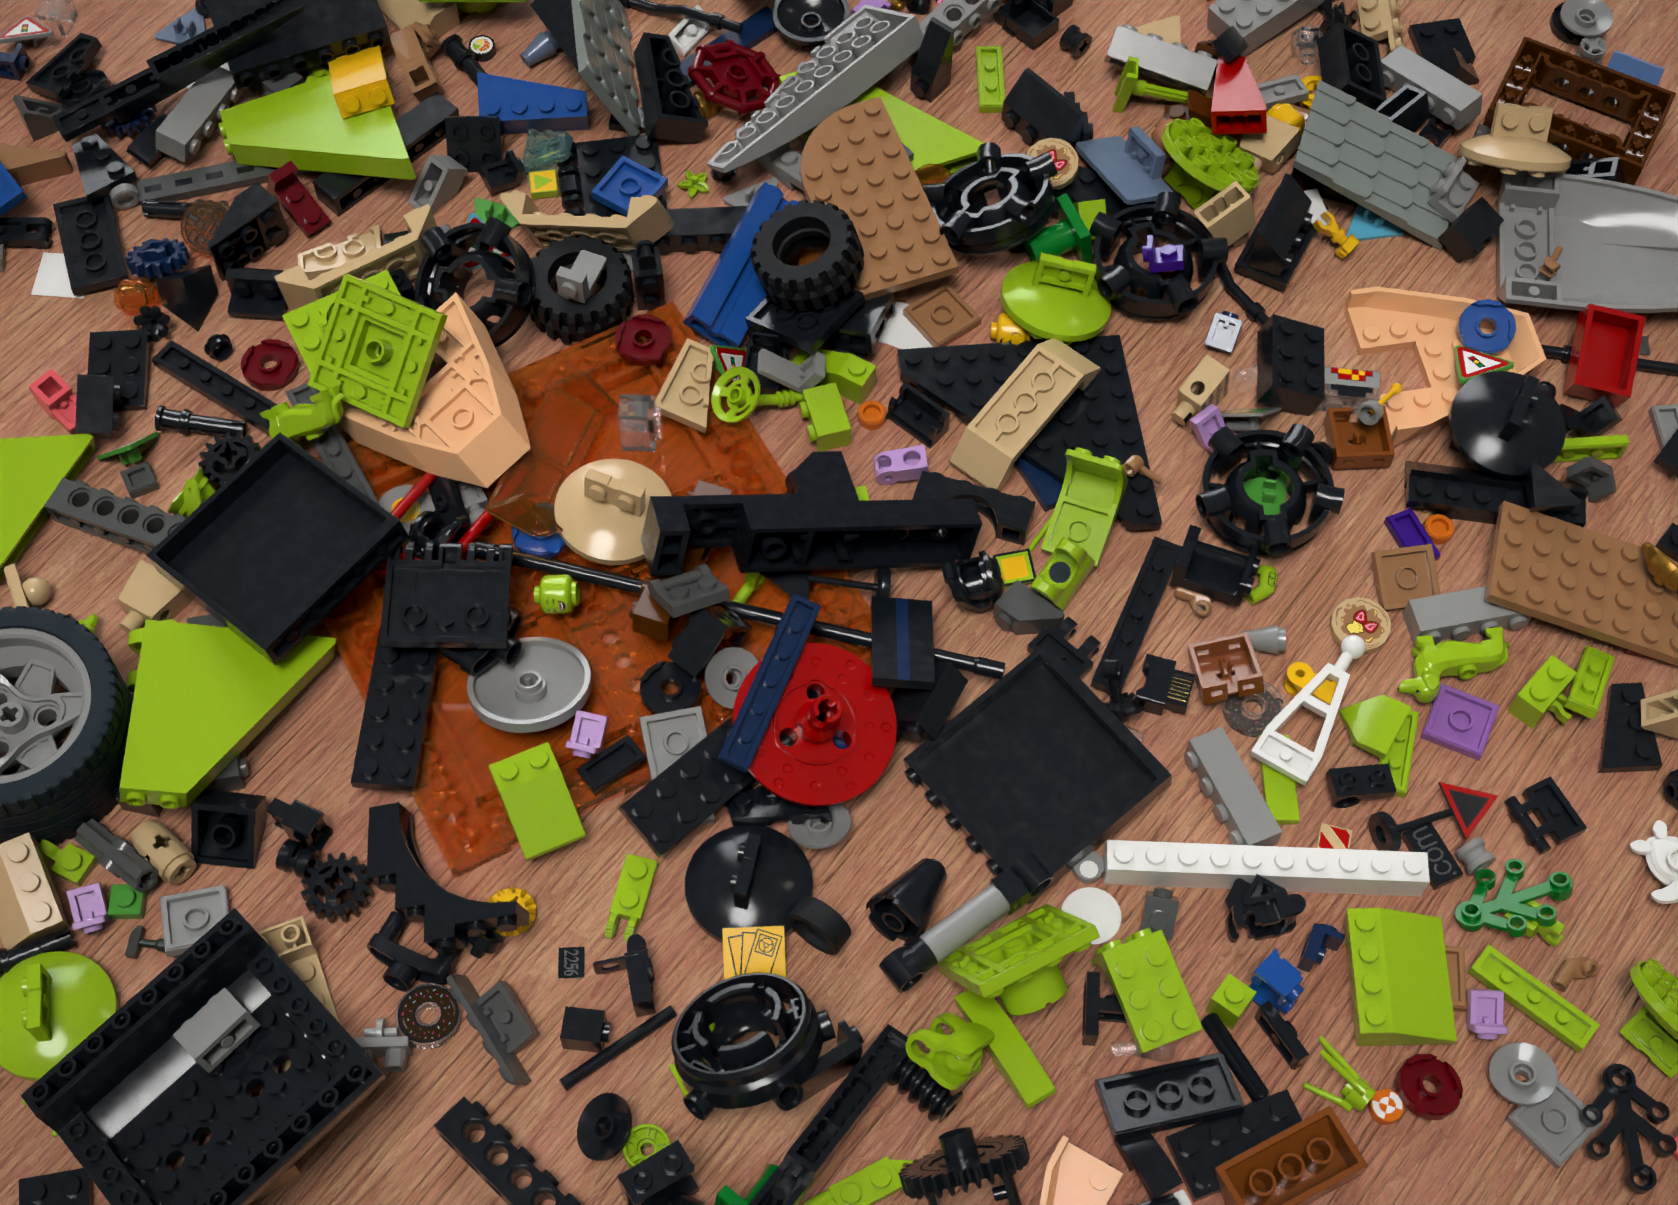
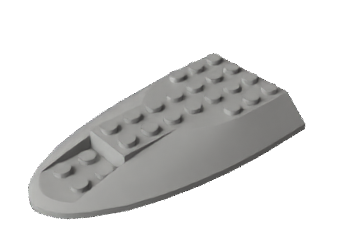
M1519 170L1516 175L1503 173L1497 204V213L1504 219L1497 227L1499 231L1497 234V296L1504 303L1582 311L1590 303L1628 313L1678 312V196L1640 186L1580 175L1545 172V177H1533L1528 175V171ZM1560 246L1563 248V251L1556 262L1561 267L1552 278H1548L1539 269L1544 264L1545 258L1547 256L1550 257L1556 247Z

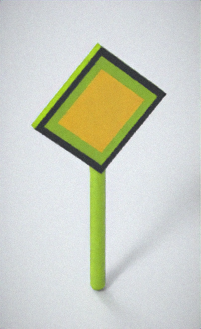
M1052 515L1027 549L992 555L993 558L998 560L1005 580L1004 588L1011 587L1016 580L1023 584H1030L1035 580L1036 574L1031 552L1047 532Z

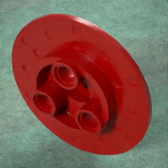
M805 643L748 771L771 793L789 802L804 806H831L857 797L871 787L882 775L894 751L897 723L894 705L887 688L871 686V667L854 654L828 644ZM762 660L750 670L737 692L732 712V725ZM807 690H813L819 696L816 699H809ZM820 712L825 714L823 722H820L817 719V717L820 715ZM787 734L790 736L793 745L786 746L782 744L779 735ZM833 737L843 739L846 748H837L833 742Z

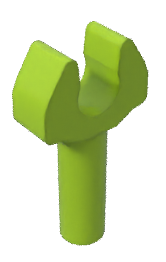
M759 572L746 573L745 584L732 601L745 604L754 590L759 591L767 579L759 574Z

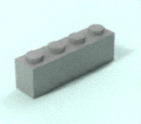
M1117 25L1104 60L1105 62L1124 68L1129 56L1139 58V74L1187 91L1191 89L1205 95L1218 60L1212 58L1213 56L1210 53L1204 51L1196 53L1187 50L1188 47L1182 43L1173 42L1170 44L1162 41L1163 38L1153 33L1144 35L1137 32L1138 29L1131 25Z
M1400 45L1381 60L1384 86L1397 92L1404 85L1409 84L1427 92L1429 112L1458 131L1480 115L1482 93L1404 46Z
M219 67L197 80L157 128V150L184 163L191 154L195 155L198 152L202 140L205 137H210L217 121L222 120L220 111L227 109L232 102L236 103L240 98L242 90H237L230 71Z
M1487 586L1412 599L1408 601L1402 614L1413 645H1415L1416 636L1432 635L1434 643L1437 644L1441 640L1446 639L1462 640L1473 634L1482 633L1485 635L1484 631L1486 628L1502 626L1503 629L1511 628L1512 630H1517L1528 625L1532 617L1485 601Z
M1223 727L1190 739L1184 754L1186 764L1190 770H1195L1199 778L1201 791L1206 797L1209 796L1214 804L1216 818L1220 823L1224 822L1229 831L1228 836L1231 844L1253 846L1276 845L1282 830Z

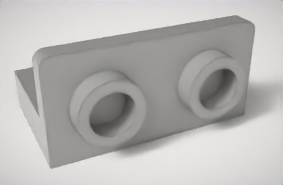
M1464 156L1456 163L1450 161L1441 172L1444 177L1439 178L1430 190L1433 194L1427 202L1451 223L1460 216L1479 186L1477 181L1462 170L1468 160Z

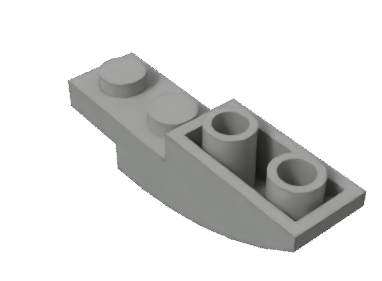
M751 120L748 121L747 123H745V124H744L743 126H741V127H747V126H749V124H750L752 121H751ZM790 142L756 159L768 172L792 190L798 187L803 190L801 182L802 155L791 148Z

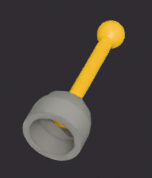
M1392 384L1390 391L1378 402L1377 400L1364 402L1358 408L1359 419L1366 425L1376 424L1384 413L1382 405L1394 394H1399L1402 391L1401 384Z

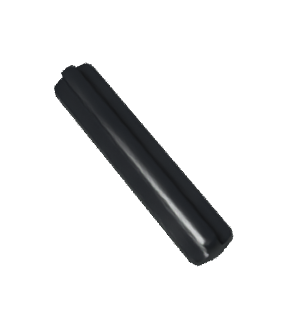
M1213 1012L1205 1016L1201 1021L1202 1027L1218 1051L1223 1052L1228 1066L1251 1100L1255 1102L1267 1097L1269 1094L1268 1088L1218 1014Z

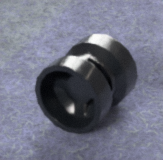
M287 839L277 854L276 868L284 872L293 871L297 877L302 879L310 878L306 869L308 867L317 868L316 859H320V851L312 847L303 848L299 842Z

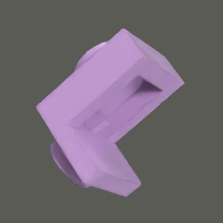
M1210 404L1190 419V423L1199 445L1213 452V449L1208 446V442L1216 431L1226 425L1219 408Z
M577 710L570 741H566L565 747L573 749L572 755L591 759L592 753H601L609 717Z
M101 882L66 891L74 923L71 924L73 930L82 928L83 934L103 929L102 923L110 920V917L108 916V907Z
M1468 989L1467 1029L1477 1033V1038L1497 1039L1498 1034H1508V1027L1503 1025L1504 992L1501 990Z

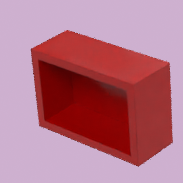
M1589 303L1578 314L1563 393L1594 401L1605 395L1610 398L1615 406H1620L1628 400L1632 393L1645 316Z

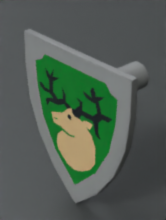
M1281 407L1220 411L1222 417H1247V420H1228L1227 427L1232 432L1260 430L1259 416H1266L1280 411Z

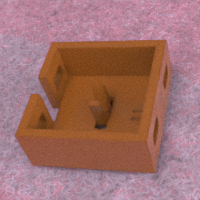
M1383 406L1384 413L1382 418L1374 425L1364 424L1359 417L1357 422H1348L1352 413V407L1328 408L1324 418V426L1328 445L1333 452L1332 469L1390 467L1395 453L1385 406Z
M1248 632L1188 644L1189 662L1193 674H1195L1203 705L1228 700V695L1238 694L1239 697L1264 692L1263 675ZM1239 642H1240V644L1233 645V646H1229V644H1234V643H1239ZM1209 649V651H1204V652H1200V653L1197 652V651Z

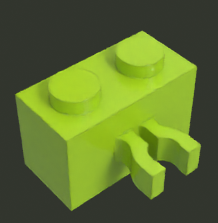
M1551 655L1517 694L1508 712L1531 729L1536 727L1549 710L1553 711L1556 718L1566 725L1572 715L1564 710L1567 697L1563 693L1568 689L1577 672Z

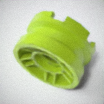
M641 1124L631 1130L629 1138L623 1147L624 1158L629 1169L670 1145L667 1134L660 1127L653 1124ZM652 1145L653 1153L649 1156H644L641 1153V1147L646 1149Z

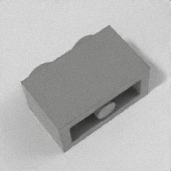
M224 987L218 994L211 997L207 1004L192 1018L185 1021L173 1036L189 1055L210 1073L261 1025Z

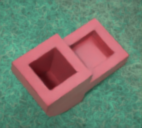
M50 369L29 385V389L38 404L52 420L55 418L72 435L75 432L77 397L73 394L72 388L53 369Z

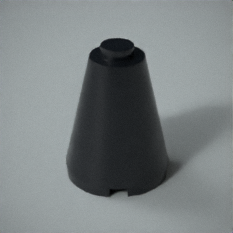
M924 858L869 899L866 904V909L870 908L871 912L868 918L880 934L893 942L896 938L905 941L903 945L907 946L925 933L947 879L942 863L936 859Z

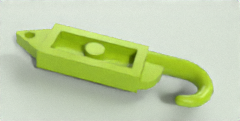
M886 1156L833 1184L827 1190L808 1199L801 1205H875L903 1190L898 1173L901 1172L900 1169L904 1165L913 1163V1160H891Z

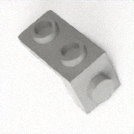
M581 250L571 269L560 266L556 273L559 296L585 304L607 264V258Z
M761 349L758 352L757 372L802 393V390L812 388L824 380L826 376L825 355L816 351L799 366L766 349Z

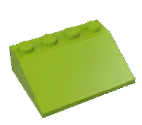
M1347 908L1343 927L1356 1046L1456 1044L1457 1036L1442 918L1386 908Z

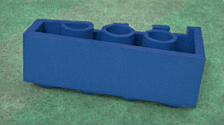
M477 72L479 116H499L501 131H504V134L590 130L586 91Z

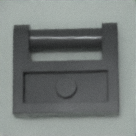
M705 563L695 566L693 571L662 581L656 579L648 582L651 597L673 618L729 600L728 588L711 574L709 567Z

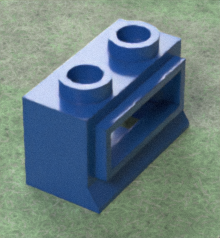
M1276 948L1254 970L1253 973L1255 975L1252 977V983L1249 986L1257 992L1253 999L1255 1004L1260 1007V1005L1270 1000L1278 1013L1282 1011L1285 1015L1298 1002L1297 998L1304 991V988L1300 985L1303 980L1300 976L1301 972L1285 958L1280 959Z

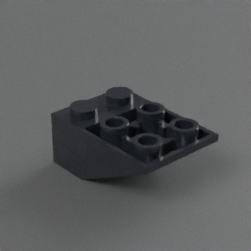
M258 182L234 198L208 244L222 281L226 280L227 268H243L289 236L278 200Z

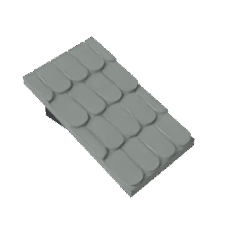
M618 0L533 1L530 4L577 68L579 75L630 136H636L640 133L639 127L642 125L636 103L639 96L631 66L634 63L629 42L631 31L625 8Z
M1319 80L1291 175L1303 191L1318 189L1322 198L1356 207L1361 205L1441 250L1443 244L1438 237L1448 228L1449 220L1427 202L1433 194L1430 190L1439 178L1444 177L1441 174L1442 170L1450 161L1456 163L1459 158L1428 143V139L1391 122L1386 115L1357 102L1355 97Z

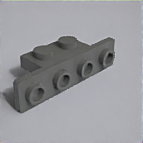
M450 974L446 977L451 986V995L464 1007L467 1012V1021L474 1029L478 1030L483 1038V1047L497 1061L502 1078L512 1085H527L531 1082L530 1077L515 1054L537 1037L539 1032L507 981L500 980L480 997L466 975Z

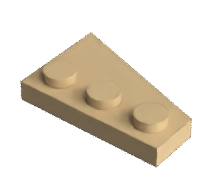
M380 226L370 227L371 232L358 236L356 233L346 236L347 241L336 245L327 243L297 254L298 265H301L309 280L316 278L321 273L331 271L349 260H354L374 248L381 247Z
M687 338L654 402L657 413L703 433L706 432L713 361V355L709 347Z

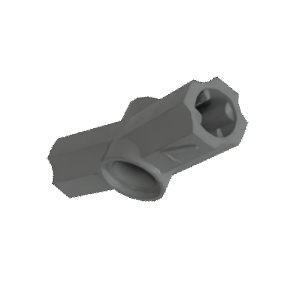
M93 818L88 822H83L77 829L75 841L98 858L97 862L116 877H121L123 881L140 893L145 890H151L156 885L159 871L142 858L138 851L118 835L116 837L110 830Z

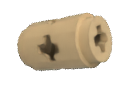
M154 819L147 820L133 832L131 836L133 848L138 851L142 858L159 871L158 875L164 882L176 885L185 881L196 868L194 855L162 822H157Z

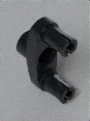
M511 606L509 607L507 649L440 648L441 656L460 665V669L471 676L481 674L497 660L506 665H511L516 661L522 649V642L515 638L522 624V612Z
M391 911L378 934H373L367 944L369 952L388 967L383 974L384 981L391 987L404 992L409 990L414 980L440 986L447 984L446 977L453 974V966L464 948L456 949L451 954L438 953L436 958L431 959L396 944V940L407 924V919L400 913Z

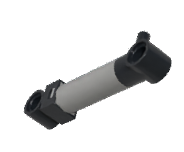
M1033 853L1026 854L1011 868H1006L991 879L990 886L906 947L902 946L892 951L882 960L879 968L899 993L909 990L935 965L1006 913L1009 915L1013 914L1028 902V898H1033L1044 891L1053 881V876Z

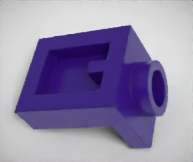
M1147 235V245L1142 246L1143 262H1149L1150 273L1184 270L1185 253L1183 245L1168 244L1155 248L1154 236Z

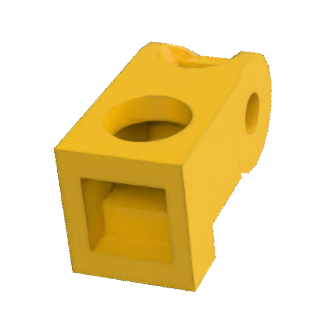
M1292 663L1287 669L1283 687L1289 695L1295 697L1317 673H1314L1312 668L1306 663ZM1326 680L1312 696L1330 705L1338 683Z

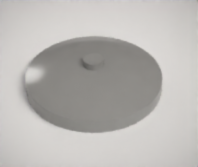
M548 637L520 638L518 640L522 642V649L514 663L506 665L497 660L481 674L468 676L467 693L469 703L477 717L491 727L514 733L538 732L564 723L572 718L577 710L582 709L592 689L590 666L585 656L571 644Z

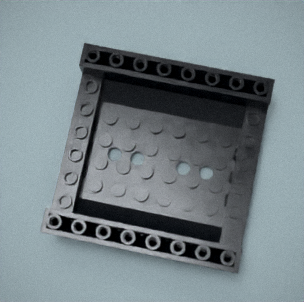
M234 908L27 1089L21 1097L35 1116L60 1136L111 1205H250L385 1081L387 1077L303 981ZM225 987L261 1026L208 1073L189 1055L174 1038L173 1034L181 1028L185 1021L192 1018L204 1007L211 997L218 994ZM291 1060L289 1069L284 1073L278 1074L279 1066L284 1061ZM265 1084L264 1090L259 1096L251 1097L252 1091L256 1086ZM206 1132H211L210 1140L206 1144L198 1146L200 1137ZM184 1156V1162L181 1167L172 1170V1164L175 1159Z

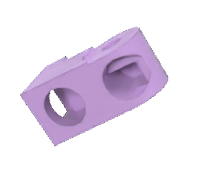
M925 444L881 452L873 458L875 479L881 485H891L898 481L903 482L916 479L919 482L922 471L929 472Z

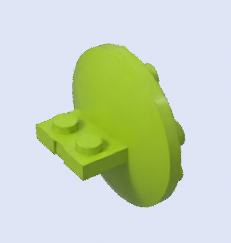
M1176 118L1174 121L1169 122L1163 130L1161 137L1163 145L1175 161L1165 180L1178 193L1182 194L1195 210L1235 181L1249 195L1259 185V174L1253 164L1255 158L1251 154L1240 150L1236 146V139L1228 134L1212 135V129L1206 127L1196 118H1191L1190 121Z
M1045 253L1040 254L1038 263L1036 261L1026 262L1011 269L1006 274L1000 290L1003 310L1015 323L1028 331L1035 339L1045 338L1049 340L1054 338L1066 345L1093 338L1101 333L1109 320L1111 303L1110 300L1100 293L1097 281L1094 280L1096 264L1063 259V257Z
M66 951L41 953L25 959L0 978V1066L19 1078L38 1081L118 1011L117 993L105 971L97 963L83 955Z
M1650 958L1648 961H1638L1630 969L1631 979L1645 1005L1619 1032L1638 1050L1641 1049L1651 1058L1650 1060L1669 1078H1672L1678 1072V978L1666 971L1658 961Z

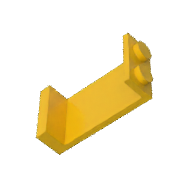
M379 45L361 50L349 56H340L328 62L333 95L342 119L395 103L387 81L386 74L388 69Z

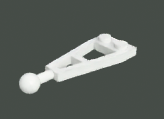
M1349 635L1343 639L1341 643L1342 654L1336 664L1327 663L1266 726L1251 750L1250 756L1306 786L1321 761L1350 674L1345 671L1353 659L1360 658L1365 652L1366 645L1361 637ZM1328 678L1338 683L1330 705L1312 696ZM1301 706L1326 718L1314 752L1277 732Z

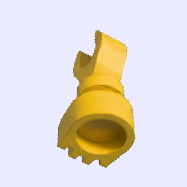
M1323 212L1320 216L1326 221L1327 226L1323 225L1318 219L1313 223V226L1317 232L1332 237L1330 240L1334 244L1336 242L1339 244L1334 254L1343 259L1360 241L1352 233L1347 237L1345 235L1346 231L1343 228L1339 229L1334 216L1329 212Z

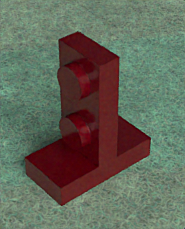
M289 161L268 175L267 191L279 201L304 235L310 238L330 225L331 220L297 178L298 168L292 161Z

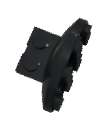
M1493 371L1480 374L1470 379L1461 387L1451 403L1448 423L1453 442L1471 465L1499 478L1520 479L1524 478V473L1534 462L1544 470L1553 463L1563 448L1566 425L1559 404L1549 391L1539 384L1540 379L1531 375L1526 377L1514 372Z
M759 825L730 827L708 838L692 856L685 876V897L693 919L705 933L722 943V928L784 926V937H786L794 930L788 921L789 913L802 897L812 896L813 893L812 872L803 851L783 833Z

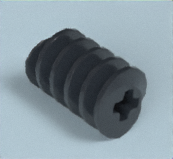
M908 1055L902 1058L888 1077L889 1085L894 1086L899 1083L898 1093L904 1095L909 1092L908 1102L913 1104L920 1100L918 1111L923 1113L930 1109L928 1119L932 1122L940 1118L939 1123L946 1119L963 1096L962 1091L952 1096L950 1094L951 1090L940 1086L939 1083L930 1077L929 1072L925 1068L921 1069L920 1065L913 1062Z

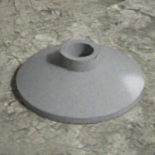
M1567 0L1560 11V18L1564 26L1571 32L1584 37L1603 35L1611 28L1613 23L1611 9L1601 0Z
M740 647L725 648L713 655L706 667L705 685L709 695L717 704L733 709L737 692L743 680L759 662L756 657ZM728 673L733 676L731 684L727 683L726 680Z
M841 804L831 805L828 807L832 815V822L821 823V818L804 819L803 824H792V820H789V834L797 844L811 849L828 848L841 842L848 835L851 828L850 814Z
M1515 1042L1504 1045L1495 1052L1489 1065V1078L1494 1089L1504 1099L1517 1105L1532 1106L1540 1104L1553 1094L1557 1085L1558 1073L1553 1060L1541 1048L1529 1043ZM1522 1075L1527 1079V1082H1521L1515 1076Z

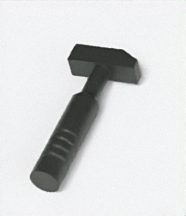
M137 925L130 933L125 956L138 959L141 947L155 948L159 952H165L164 939H143L145 928Z

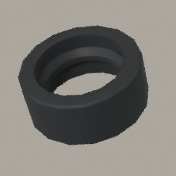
M802 897L788 915V921L796 933L807 943L826 954H837L851 936V929L844 918L832 907L815 897Z

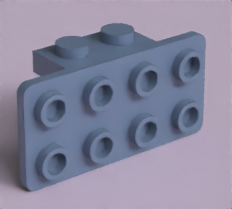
M1139 126L1129 129L1127 141L1120 136H1113L1076 143V151L1125 204L1137 205L1139 203L1156 201L1159 193L1165 191L1173 192L1161 179L1166 162V154Z

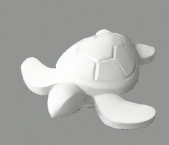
M1657 820L1652 829L1654 836L1648 838L1647 841L1640 839L1631 842L1630 849L1636 854L1645 855L1652 874L1662 884L1667 886L1653 891L1651 898L1661 904L1677 903L1678 837L1668 836L1666 824L1661 820Z

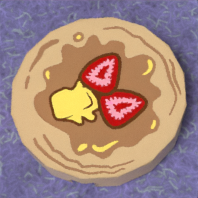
M1047 138L1040 140L1030 147L1026 155L1037 157L1049 152L1058 172L1057 175L1050 178L1053 189H1063L1072 183L1078 174L1079 159L1076 150L1070 143L1062 139Z
M1366 598L1346 599L1337 605L1330 618L1331 635L1340 647L1345 637L1357 635L1364 640L1366 645L1364 653L1367 652V654L1381 649L1391 633V621L1388 613L1380 604Z

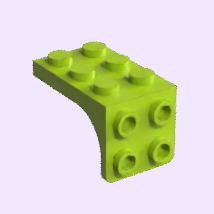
M1076 447L1075 451L1067 449L1065 453L1067 459L1066 474L1041 550L1042 552L1052 554L1061 538L1065 537L1083 548L1094 559L1095 564L1093 567L1098 568L1126 490L1128 478L1124 466L1120 464V460L1110 456H1104L1103 459L1092 456V452Z
M1150 927L1125 938V944H1122L1121 940L1117 939L1095 950L1097 956L1090 959L1092 966L1099 965L1107 975L1140 1054L1203 1029L1162 929L1152 933Z

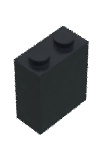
M950 661L934 662V690L894 689L890 697L896 714L897 742L901 740L920 741L936 739L968 682Z

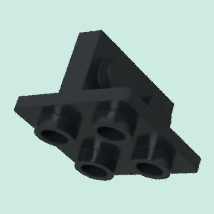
M447 116L445 118L447 156L453 158L467 168L468 171H479L480 166L503 160L504 131H501L499 116Z
M227 268L225 278L231 292L227 310L229 316L283 319L282 315L285 314L287 304L274 276L282 273L284 270Z

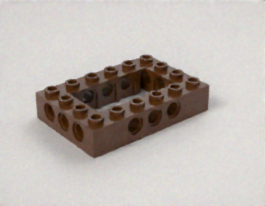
M1524 36L1489 106L1483 125L1492 128L1496 102L1518 104L1529 107V105L1538 106L1533 103H1524L1532 85L1632 123V126L1623 143L1620 137L1615 134H1606L1590 128L1586 123L1583 125L1564 118V115L1560 113L1558 115L1553 113L1547 142L1567 153L1572 160L1620 157L1625 184L1635 185L1676 93Z

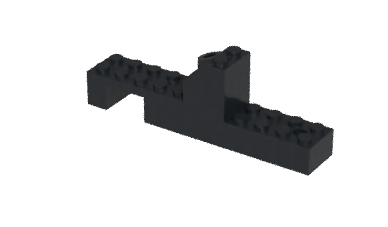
M842 451L812 452L796 469L787 475L785 479L786 494L650 496L641 543L650 576L680 575L687 548L732 547L740 573L879 569L881 567H941L945 560L952 555L958 556L963 560L971 558L983 523L972 498L859 501Z

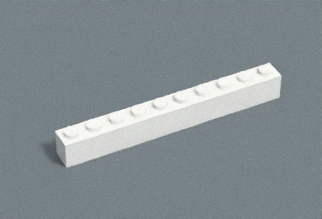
M1107 840L1103 852V884L1231 889L1236 879L1241 878L1252 884L1256 874L1290 892L1421 897L1430 883L1427 852Z

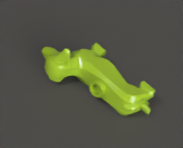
M339 385L326 388L323 392L310 396L311 402L316 404H297L290 408L288 402H284L259 413L263 418L269 420V435L271 439L277 434L282 433L301 447L298 444L299 437L306 436L307 441L323 435V429L340 423L344 414L341 401L345 396L342 393L339 394Z
M1502 626L1486 628L1484 631L1485 635L1490 637V639L1483 640L1480 643L1447 640L1435 645L1432 635L1416 636L1414 641L1416 647H1412L1411 650L1412 656L1416 657L1412 668L1415 678L1402 681L1397 688L1398 692L1412 694L1418 702L1431 703L1439 695L1441 677L1460 676L1461 679L1467 680L1475 677L1478 673L1493 671L1499 666L1504 665L1508 661L1507 649L1510 648V644L1504 642Z

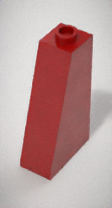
M1237 56L1230 63L1224 57H1218L1211 106L1212 135L1267 133V108L1245 56Z

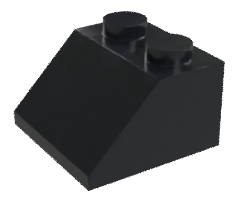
M203 790L192 802L191 853L194 855L195 862L254 869L266 826V796Z

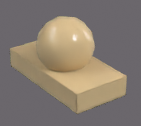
M15 563L4 567L5 569L3 570L15 608L16 606H26L27 608L41 606L48 601L51 589L47 581L39 577H32L24 581Z

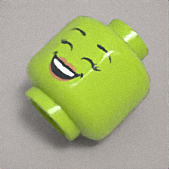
M567 574L543 576L540 586L534 587L535 604H540L545 614L571 613L574 607L579 606L580 603L579 583L574 582L572 577Z

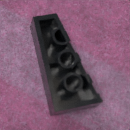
M644 32L634 51L647 137L698 144L708 126V121L705 116L701 115L699 101L697 97H693L689 89L690 81L687 75H684L680 69L681 62L668 35Z

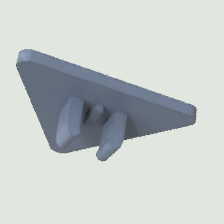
M193 8L155 33L154 37L157 41L178 45L206 31L204 16L197 13L196 9Z

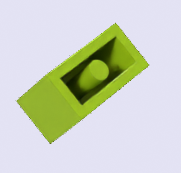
M836 382L802 390V402L798 403L802 419L807 418L809 424L806 425L809 442L815 443L817 451L851 445V426Z

